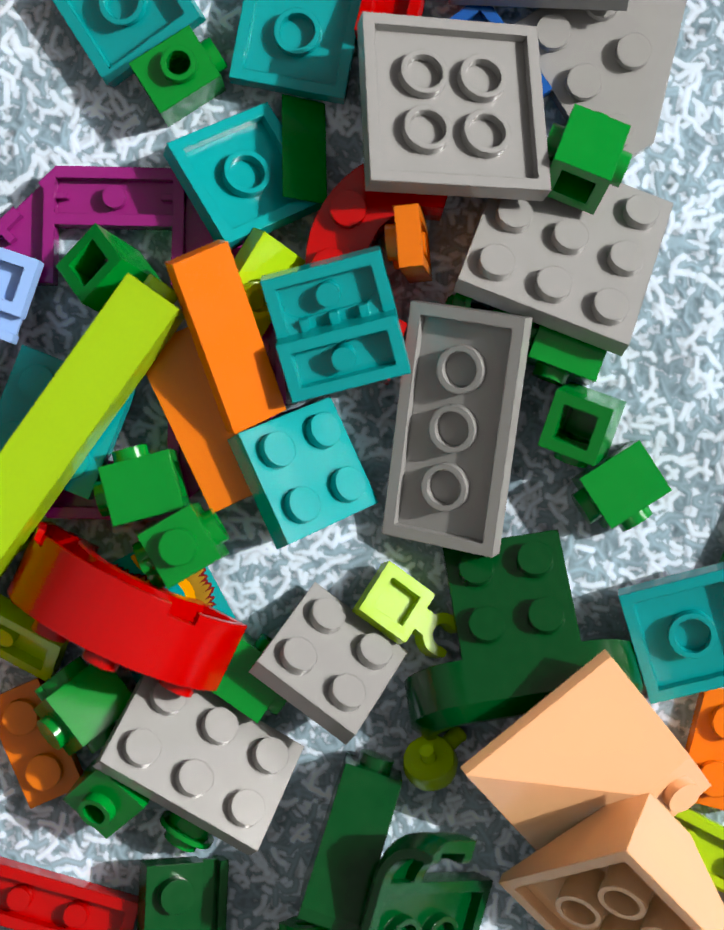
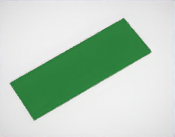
M282 94L283 197L323 204L327 198L325 103Z

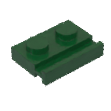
M213 855L210 858L191 856L140 860L137 930H226L229 860L223 855Z

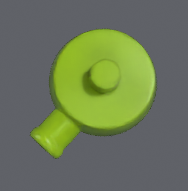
M460 727L450 729L443 737L437 736L434 740L428 741L421 736L412 741L406 748L403 757V770L407 779L416 788L423 791H437L448 786L453 781L458 767V757L455 749L467 739L465 732Z

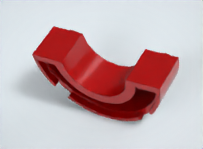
M363 163L346 175L323 202L310 230L305 264L374 247L378 239L385 234V225L395 224L394 206L418 203L426 220L440 221L448 196L365 191ZM399 319L404 337L408 323ZM390 379L378 382L389 385Z
M45 521L38 524L7 589L11 602L34 619L31 629L35 633L54 642L65 643L66 640L77 644L84 648L82 658L98 668L116 672L119 665L158 679V683L162 687L183 697L191 698L195 689L217 691L247 625L198 599L164 590L119 569L97 554L99 549L97 545L53 522Z

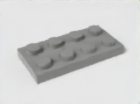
M421 300L410 302L405 346L411 373L401 376L382 534L491 558L500 553L533 317Z

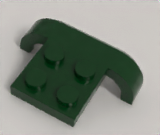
M558 529L502 538L500 553L493 558L443 547V558L461 660L423 669L405 680L411 729L428 741L434 740L441 732L455 727L521 717L604 649L612 656L639 692H643L641 674L632 642L621 639L581 641Z
M414 832L394 841L383 853L377 864L358 930H479L493 880L474 871L427 872L430 866L438 864L441 859H449L458 864H468L472 859L476 841L453 832Z

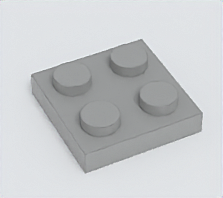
M314 582L255 662L249 673L346 745L357 734L408 651L353 613L351 608Z

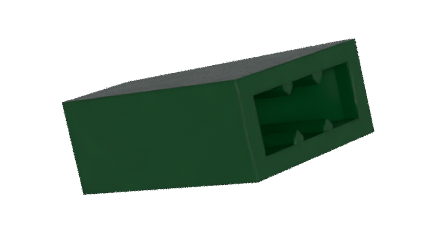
M361 749L359 756L346 752L302 883L298 919L331 930H358L374 872L381 858L403 783L401 771L392 768L394 764L392 758L367 749Z

